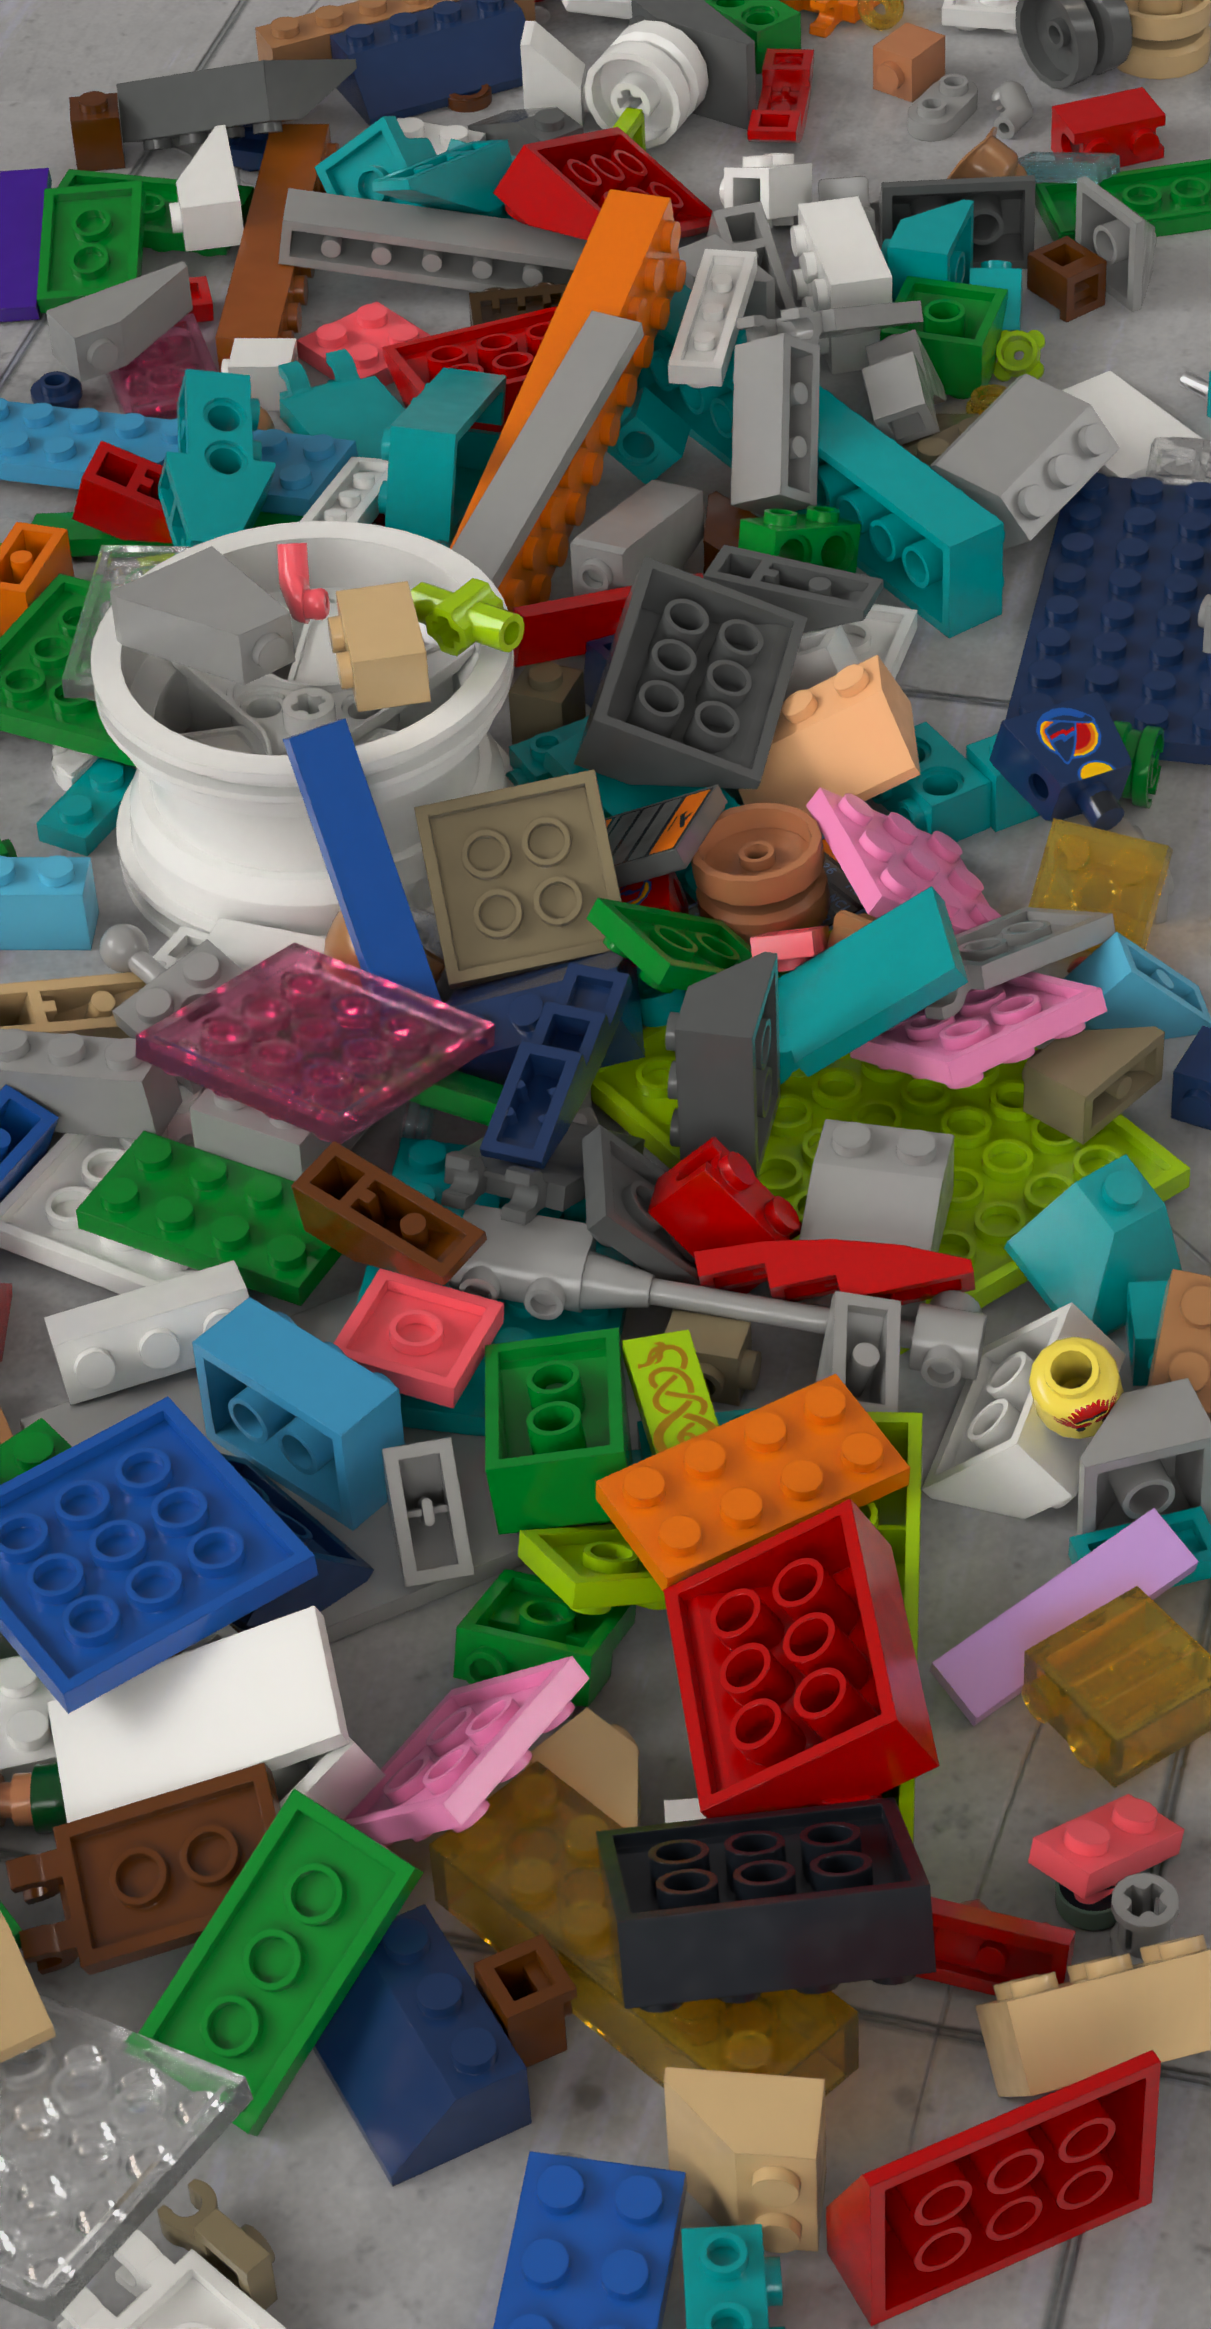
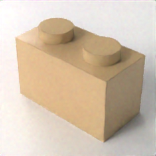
M408 581L336 591L338 616L327 618L330 643L333 654L336 653L341 689L352 688L357 711L363 712L431 702L427 654Z

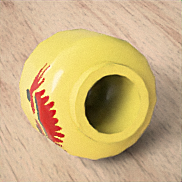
M1069 1337L1056 1340L1044 1348L1032 1364L1029 1385L1037 1414L1047 1428L1063 1437L1083 1439L1094 1436L1121 1394L1124 1393L1115 1359L1104 1346L1088 1338Z

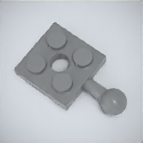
M115 925L108 929L101 939L100 955L109 968L121 973L133 972L147 984L112 1010L117 1026L129 1037L136 1040L166 1042L176 1079L193 1094H196L213 1081L223 1069L235 1064L289 1022L285 1006L208 939L168 969L164 968L148 953L149 945L146 936L139 928L133 925ZM211 1009L216 1011L214 1016L204 1023L186 1021L187 1017L196 1010Z

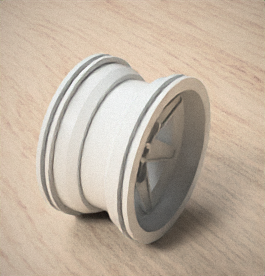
M344 521L281 523L223 535L184 550L142 575L141 577L213 546L289 611L279 585L277 544L307 543L310 589H325L330 602L329 615L323 620L310 619L308 624H304L294 620L291 616L296 662L246 685L123 646L116 639L112 605L100 622L93 640L90 657L92 682L98 713L108 735L137 767L134 778L124 793L118 810L116 835L120 867L125 887L133 903L143 916L169 938L182 925L210 934L219 917L326 938L332 921L341 909L282 739L338 719L346 718L421 942L428 947L439 943L440 938L414 807L514 786L506 777L507 772L514 770L510 766L509 756L488 731L510 690L514 671V651L512 650L509 653L502 652L475 642L460 655L453 656L441 651L438 643L427 634L426 625L419 623L427 654L431 702L358 712L352 688L341 689L336 653L333 654L327 618L338 616L336 591L408 581L410 591L420 582H426L455 592L472 578L489 583L496 596L503 600L504 609L508 610L502 595L494 583L468 559L428 538L385 526Z

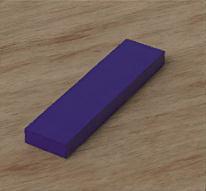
M49 168L0 171V322L40 319L37 287L44 190L52 186Z

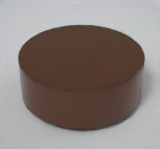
M488 84L481 85L482 89L473 95L449 94V106L447 107L462 113L483 110L492 102L491 86Z

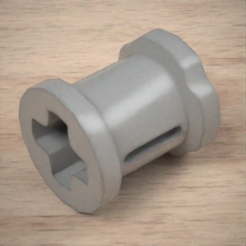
M1137 1873L1129 1875L1117 1883L1112 1891L1111 1911L1117 1921L1110 1931L1112 1957L1130 1953L1133 1965L1143 1963L1140 1952L1141 1947L1175 1939L1174 1929L1171 1925H1173L1179 1915L1180 1897L1176 1888L1167 1879L1156 1874ZM1157 1897L1159 1898L1158 1915L1156 1914ZM1130 1931L1132 1932V1948H1131V1949H1129V1948H1130Z

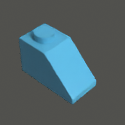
M1115 932L1064 978L1065 980L1102 988L1107 1012L1085 1022L1086 1028L1084 1030L1155 1026L1165 1032L1164 1039L1197 1035L1202 1026L1211 1028V1017L1199 986L1118 932Z

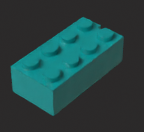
M444 367L430 383H426L424 390L417 397H413L411 404L398 414L397 419L390 427L385 428L381 442V458L388 461V480L382 482L378 497V511L380 514H386L385 527L403 530L432 540L449 542L454 537L501 434L500 432L470 429V427L475 422L502 425L504 423L506 375Z

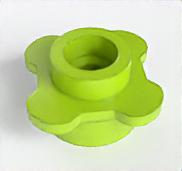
M1003 330L996 348L998 360L994 370L995 377L1002 382L1009 381L1012 377H1019L1023 374L1040 379L1045 370L1040 362L1041 349L1046 344L1043 334L1038 330H1030L1028 333L1021 330L1011 332ZM1016 352H1023L1024 357L1021 360L1014 358Z

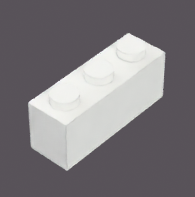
M235 1261L226 1262L44 1317L70 1405L195 1368L192 1342L249 1298L246 1285Z

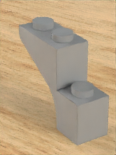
M914 329L902 334H893L882 341L865 346L869 366L862 368L873 419L877 428L889 438L894 439L899 445L940 432L934 404L937 405L947 401L944 386L916 330Z

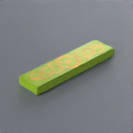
M689 1329L622 1340L623 1360L652 1456L719 1426Z

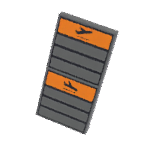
M718 784L605 818L619 888L687 868L728 802Z

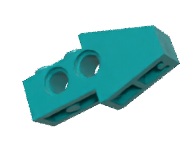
M185 369L177 401L178 452H166L158 484V496L176 554L217 537L251 529L266 502L276 463L261 461V441L253 440V431H257L259 423L260 401L257 398H251L250 375Z

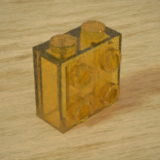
M1138 1586L1024 1651V1685L1021 1692L1029 1712L1039 1722H1048L1068 1742L1076 1759L1086 1768H1094L1114 1788L1211 1731V1655Z

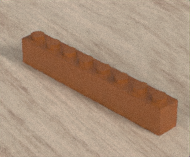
M282 124L283 132L270 133L268 136L215 337L219 372H221L222 360L230 359L235 338H295L294 333L301 332V306H306L308 303V278L314 277L315 269L278 264L282 222L288 188L326 193L314 167L340 149L338 143H331L329 124Z

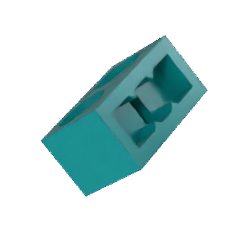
M927 722L914 726L921 775L871 799L877 804H882L890 813L895 812L902 815L917 829L929 834H933L934 831H940L951 837L955 842L989 829L991 821V781Z

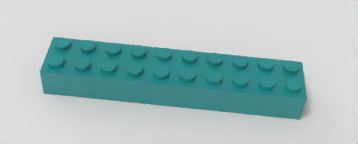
M684 285L683 289L680 292H675L672 297L667 326L664 330H658L654 339L653 357L649 367L641 369L637 379V392L645 386L691 426L690 437L732 469L735 345L747 342L746 330L743 329L738 332L722 387L693 388L687 384L669 383L668 363L692 291ZM819 385L817 505L837 508L840 510L839 517L861 524L857 567L870 577L883 579V587L909 608L917 610L919 616L948 638H952L1002 615L1004 523L996 515L990 513L967 496L961 489L956 488L932 470L929 465L923 463L900 446L894 439L889 438L865 420L862 415L857 414L834 397L831 392ZM807 508L797 510L795 512H797L798 514H806Z

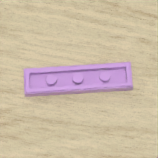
M1153 1508L933 1661L930 1672L970 1723L975 1726L1194 1572L1199 1561L1157 1510Z

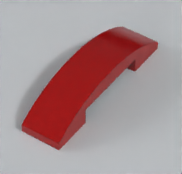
M767 48L762 67L760 99L757 110L752 109L747 130L749 142H801L811 96L814 50Z

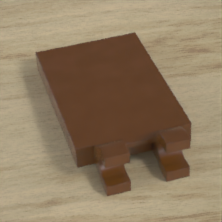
M265 1763L257 1764L53 1827L56 1849L5 1861L10 1889L14 1893L23 1892L24 1901L28 1905L44 1901L60 1893L65 1916L64 1921L19 1931L24 1960L29 1964L36 1962L38 1972L44 1975L71 1965L79 1957L81 1968L87 1974L93 1975L196 1943L280 1811L271 1769Z

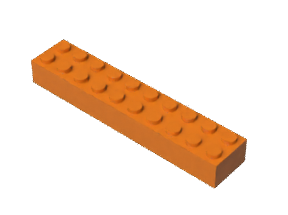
M613 189L609 190L450 546V549H452L591 311L642 322L643 339L498 587V591L502 595L508 611L512 612L514 607L549 601L551 579L556 567H562L567 559L569 537L574 526H580L583 522L586 512V497L591 486H597L601 480L604 455L608 446H614L618 440L620 418L625 407H631L634 403L638 376L641 369L648 368L651 363L654 339L658 330H664L667 326L672 297L675 292H680L683 289L686 279V262L680 260L678 246L681 227L678 221H674L671 198Z

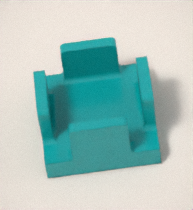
M383 116L314 168L328 194L425 207L374 192L371 181L434 157L437 154L428 138H407L395 116Z

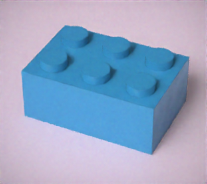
M251 1297L192 1342L206 1435L209 1439L237 1457L246 1458L262 1473L352 1531L388 1502L382 1449L406 1445L404 1440L399 1388L387 1376L379 1372H371L347 1357L335 1344L319 1340L298 1327L283 1312H274Z

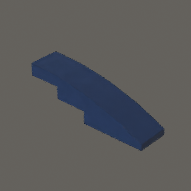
M569 962L554 1002L545 1001L530 1042L523 1040L520 1042L480 1147L481 1156L544 1169L574 1120L612 1042L633 989L630 974Z

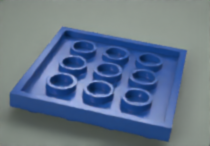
M168 1396L0 1485V1632L68 1714L318 1575L315 1555Z

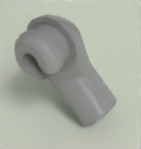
M1015 81L1003 82L992 93V102L999 99L1001 101V105L996 109L1003 113L994 121V127H997V135L1003 139L1012 138L1033 116L1034 110L1024 87Z

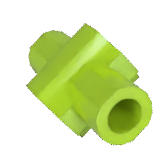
M472 578L455 592L426 582H420L411 589L418 622L426 625L427 634L438 643L441 651L447 654L458 656L475 642L509 653L520 644L523 638V618L519 614L505 610L503 600L496 596L489 583Z

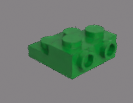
M504 1569L456 1627L453 1678L466 1680L469 1684L573 1656L590 1679L571 1701L575 1707L583 1706L588 1708L611 1677L613 1651L635 1623L636 1605L612 1606L608 1613L601 1615L578 1613L570 1609L537 1575Z

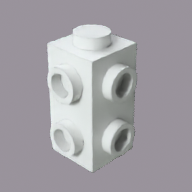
M765 153L764 155L742 156V165L724 167V178L721 181L719 190L721 203L724 208L761 201L770 228H773V226L794 225V216H798V204L812 202V163H794V153Z

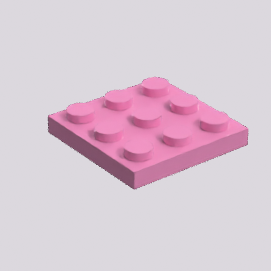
M820 787L806 806L809 812L817 821L821 833L868 915L879 918L932 886L945 901L955 935L1002 917L988 904L982 894L984 890L982 882L967 869L960 857L963 853L961 847L948 835L940 831H934L933 834H929L917 829L908 819L895 812H891L888 816L871 809L866 802L850 793H846L842 797Z
M1029 972L987 990L971 989L966 995L965 1003L961 1010L945 1020L926 1018L925 1009H922L850 1052V1057L878 1065V1068L883 1070L892 1069L910 1074L915 1079H928L946 1084L950 1089H960L980 1082L984 1078L983 1072L1001 1063H1016L1031 1057L1035 1053L1034 1047L1052 1038H1067L1082 1032L1086 1028L1085 1022L1107 1012L1102 988Z
M573 1656L452 1689L380 1769L386 1776L344 1820L386 1848L394 1842L410 1838L414 1842H420L433 1833L452 1829L455 1833H459L468 1829L487 1812L490 1804L486 1798L499 1783L505 1782L517 1775L530 1762L533 1754L529 1748L539 1736L555 1729L570 1716L575 1708L571 1699L590 1679Z

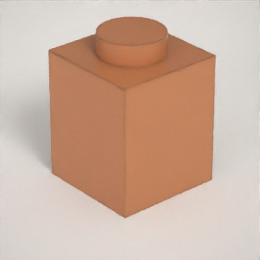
M906 22L873 46V89L913 102L933 83L945 76V35Z

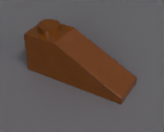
M335 1141L291 1185L304 1230L355 1262L445 1286L487 1240L486 1232Z

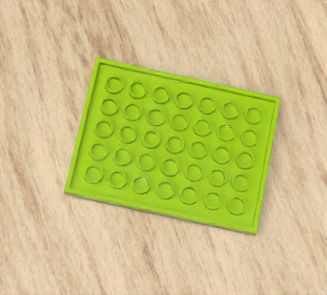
M784 971L779 973L785 975L790 971ZM667 1025L643 1029L644 1058L599 1068L591 1085V1100L629 1134L645 1139L644 1147L671 1169L680 1162V1147L670 1145L671 1120L675 1108H678V1100L668 1098L669 1071L672 1061H676L675 1051L666 1050L665 1036ZM850 1053L809 1077L799 1068L792 1072L789 1079L780 1085L781 1098L758 1180L774 1196H781L793 1206L802 1223L812 1165L825 1119L953 1134V1195L938 1253L971 1259L974 1270L975 1290L964 1293L972 1296L982 1308L1029 1281L1004 1247L1007 1241L1076 1181L1126 1154L1164 1202L1189 1187L1190 1167L1122 1114L1118 1115L1083 1145L1023 1111L1024 1082L1022 1080V1072L1028 1058L1016 1063H1001L983 1072L984 1078L972 1086L950 1089L943 1083L928 1079H915L910 1074L892 1069H880L878 1065L853 1059L850 1057ZM800 1234L792 1240H799ZM931 1299L926 1300L925 1304H929ZM900 1347V1355L909 1351L910 1349Z

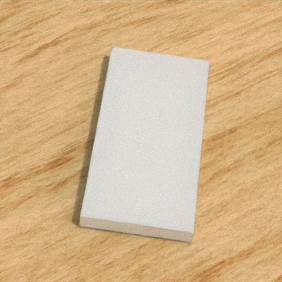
M315 1606L168 1658L69 1714L56 1699L47 1702L67 1823L261 1763H265L273 1772L350 1744L324 1616Z

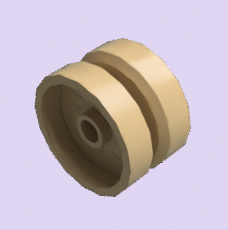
M1125 0L1132 24V47L1127 60L1118 66L1117 69L1139 78L1162 80L1179 78L1197 72L1208 63L1211 54V28L1209 26L1211 22V0Z

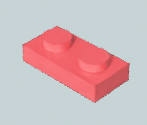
M829 926L774 931L751 937L752 957L763 952L777 953L778 972L793 971L796 967L827 949Z
M1126 1794L1033 1837L1028 1863L1082 1899H1086L1117 1884L1129 1875L1140 1873L1178 1855L1185 1829L1158 1813L1157 1809L1149 1802Z

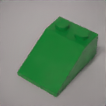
M619 1327L485 1345V1471L498 1534L518 1533L520 1530L612 1522L596 1500V1481L633 1465Z

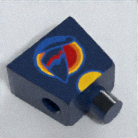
M1098 691L1001 722L989 760L1045 821L1055 823L1083 814L1095 832L1100 833L1112 829L1122 820L1125 811L1118 800L1122 796L1132 768L1131 758Z

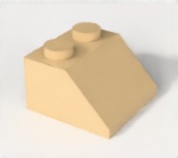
M665 2067L664 2093L669 2170L686 2172L687 2192L720 2226L762 2224L765 2251L772 2253H788L794 2250L818 2252L827 2173L825 2079Z

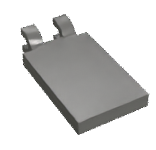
M921 300L832 308L821 311H812L808 307H796L780 310L781 318L767 319L763 315L736 318L737 329H746L747 342L786 333L816 345L819 339L839 337L924 322Z
M1025 907L956 934L955 938L968 983L924 1008L926 1018L938 1020L950 1018L961 1010L965 1003L966 995L971 989H990L1105 942L1116 932L1113 913Z

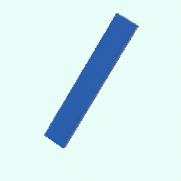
M346 718L338 719L282 739L388 1049L444 1066L439 1010L443 1007Z

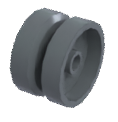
M1018 0L1015 27L1020 48L1032 71L1039 80L1051 88H1067L1084 81L1090 75H1100L1115 69L1127 60L1132 47V24L1125 0Z

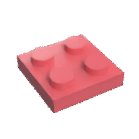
M376 301L372 304L361 306L357 311L335 322L324 324L316 331L296 341L298 358L330 379H335L331 367L326 363V353L346 349L354 360L360 379L376 376L384 386L393 383L394 380L383 357L382 347L431 335Z
M380 1268L333 1344L338 1346L347 1357L371 1372H379L387 1376L399 1388L400 1394L454 1409L485 1356V1345L492 1344L504 1323V1303Z

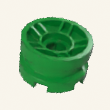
M1115 720L1114 724L1127 749L1132 764L1121 798L1131 800L1135 807L1149 809L1152 805V799H1148L1147 794L1156 795L1162 766L1159 765L1160 753L1164 751V730L1162 727L1149 725L1144 730L1133 729L1130 722Z

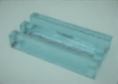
M1030 152L1018 158V163L1025 168L1027 175H1035L1036 182L1077 183V178L1087 176L1098 184L1103 181L1102 179H1108L1112 177L1111 175L1120 173V157L1116 153Z

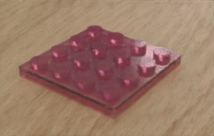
M294 942L136 1035L135 1057L162 1068L169 1075L183 1077L211 1089L218 1096L234 1099L262 1111L269 1118L283 1120L311 1132L320 1140L326 1142L335 1141L342 1144L493 1047L495 1023Z

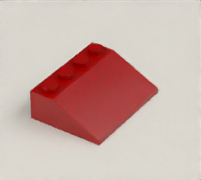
M619 127L524 144L493 192L506 204V212L516 221L583 240H588L610 189L671 198L674 221H678L681 227L680 239L708 232L712 210Z
M558 306L382 347L383 357L405 407L407 408L411 404L413 397H417L424 390L426 383H430L444 367L506 375L504 423L502 425L475 422L470 427V429L501 433Z
M851 1498L663 1590L700 1812L706 1818L818 1805V1803H822V1800L873 1794L875 1797L940 1766L892 1546Z
M1150 2050L862 2174L826 2207L827 2254L871 2327L1152 2203L1161 2061L1156 2053Z

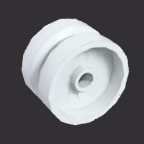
M643 20L629 25L588 70L584 89L587 106L596 123L602 129L612 128L627 107L642 109L645 120L646 148L649 149L664 144L705 98L709 79L707 65L701 52L684 32L665 22Z

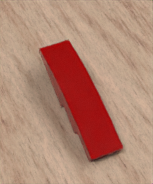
M839 1239L761 1241L693 1252L701 1286L728 1290L768 1281L772 1298L793 1302L840 1291L899 1300L901 1305L930 1300L943 1291L968 1292L975 1290L974 1270L971 1259L905 1245Z

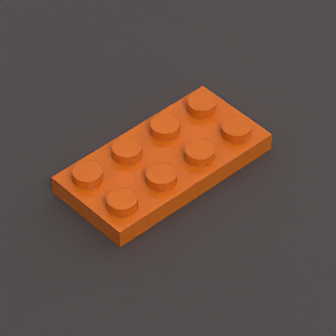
M834 1374L597 1480L596 1500L663 1591L850 1498L860 1508L908 1486L910 1466L838 1375Z

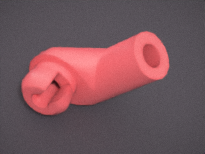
M307 543L277 544L280 590L292 618L304 624H308L310 619H325L329 615L330 610L329 596L325 589H310Z

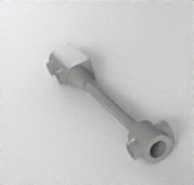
M475 1204L464 1212L463 1219L485 1231L487 1240L449 1280V1288L496 1301L497 1299L524 1303L526 1310L538 1319H556L562 1314L563 1310L581 1313L583 1309L649 1308L651 1304L825 1334L830 1311L828 1307L657 1279L654 1274L597 1253L596 1239L587 1230L586 1223L536 1215L530 1223L521 1225L501 1220L502 1209ZM955 1290L940 1292L931 1299L929 1304H919L915 1322L901 1320L900 1347L911 1349L909 1369L921 1371L923 1379L934 1387L950 1388L955 1386L961 1378L977 1379L985 1339L987 1314L982 1313L979 1303L972 1296Z

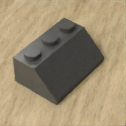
M1035 175L882 182L879 196L880 249L882 248L883 241L886 238H892L901 219L963 199L974 201L973 268H981V263L984 261L1002 260L1011 262L1012 268L1027 269L1028 253L1034 251Z
M763 952L688 986L680 1013L670 1012L665 1046L667 1051H675L676 1061H672L669 1071L668 1098L678 1100V1108H675L671 1120L670 1145L680 1147V1161L715 1136L730 1152L735 1151L741 1154L751 1165L755 1177L758 1179L781 1098L777 953Z

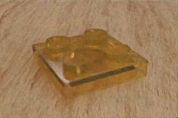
M1053 818L1029 907L1113 913L1115 931L1145 950L1173 849L1168 845ZM1103 943L1083 950L1081 952L1092 954Z

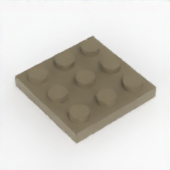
M594 769L414 807L448 984L451 989L485 983L611 951L603 943L605 936L586 919L597 898L622 902Z

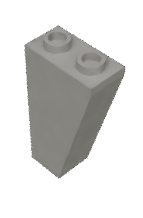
M651 480L578 534L570 543L573 596L633 585L645 556L681 570L704 537L703 490Z

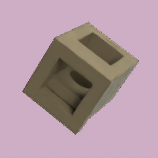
M673 1309L665 1333L689 1329L711 1401L740 1406L745 1390L754 1391L756 1389L761 1370V1352L752 1350L751 1322Z

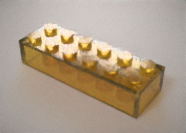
M539 1761L533 1763L488 1798L487 1801L490 1806L487 1812L475 1824L459 1833L449 1829L429 1844L435 1901L497 1952L543 1933L577 1988V1998L571 2000L572 2013L661 2087L664 2088L665 2067L820 2078L825 2079L826 2097L859 2068L858 2011L832 1991L822 1994H804L794 1989L765 1992L753 2001L738 2004L725 2003L717 1998L684 2002L676 2010L663 2013L646 2012L640 2008L625 2009L617 1977L596 1840V1831L623 1827Z

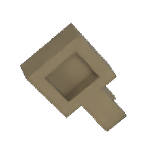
M193 2179L188 2184L191 2203L199 2211L192 2216L181 2217L176 2215L171 2208L162 2205L157 2209L162 2234L175 2246L183 2247L188 2251L193 2249L260 2307L266 2310L278 2299L272 2267L275 2255L271 2246L262 2234L251 2225L244 2224L238 2227L219 2210L217 2197L212 2187L204 2181Z

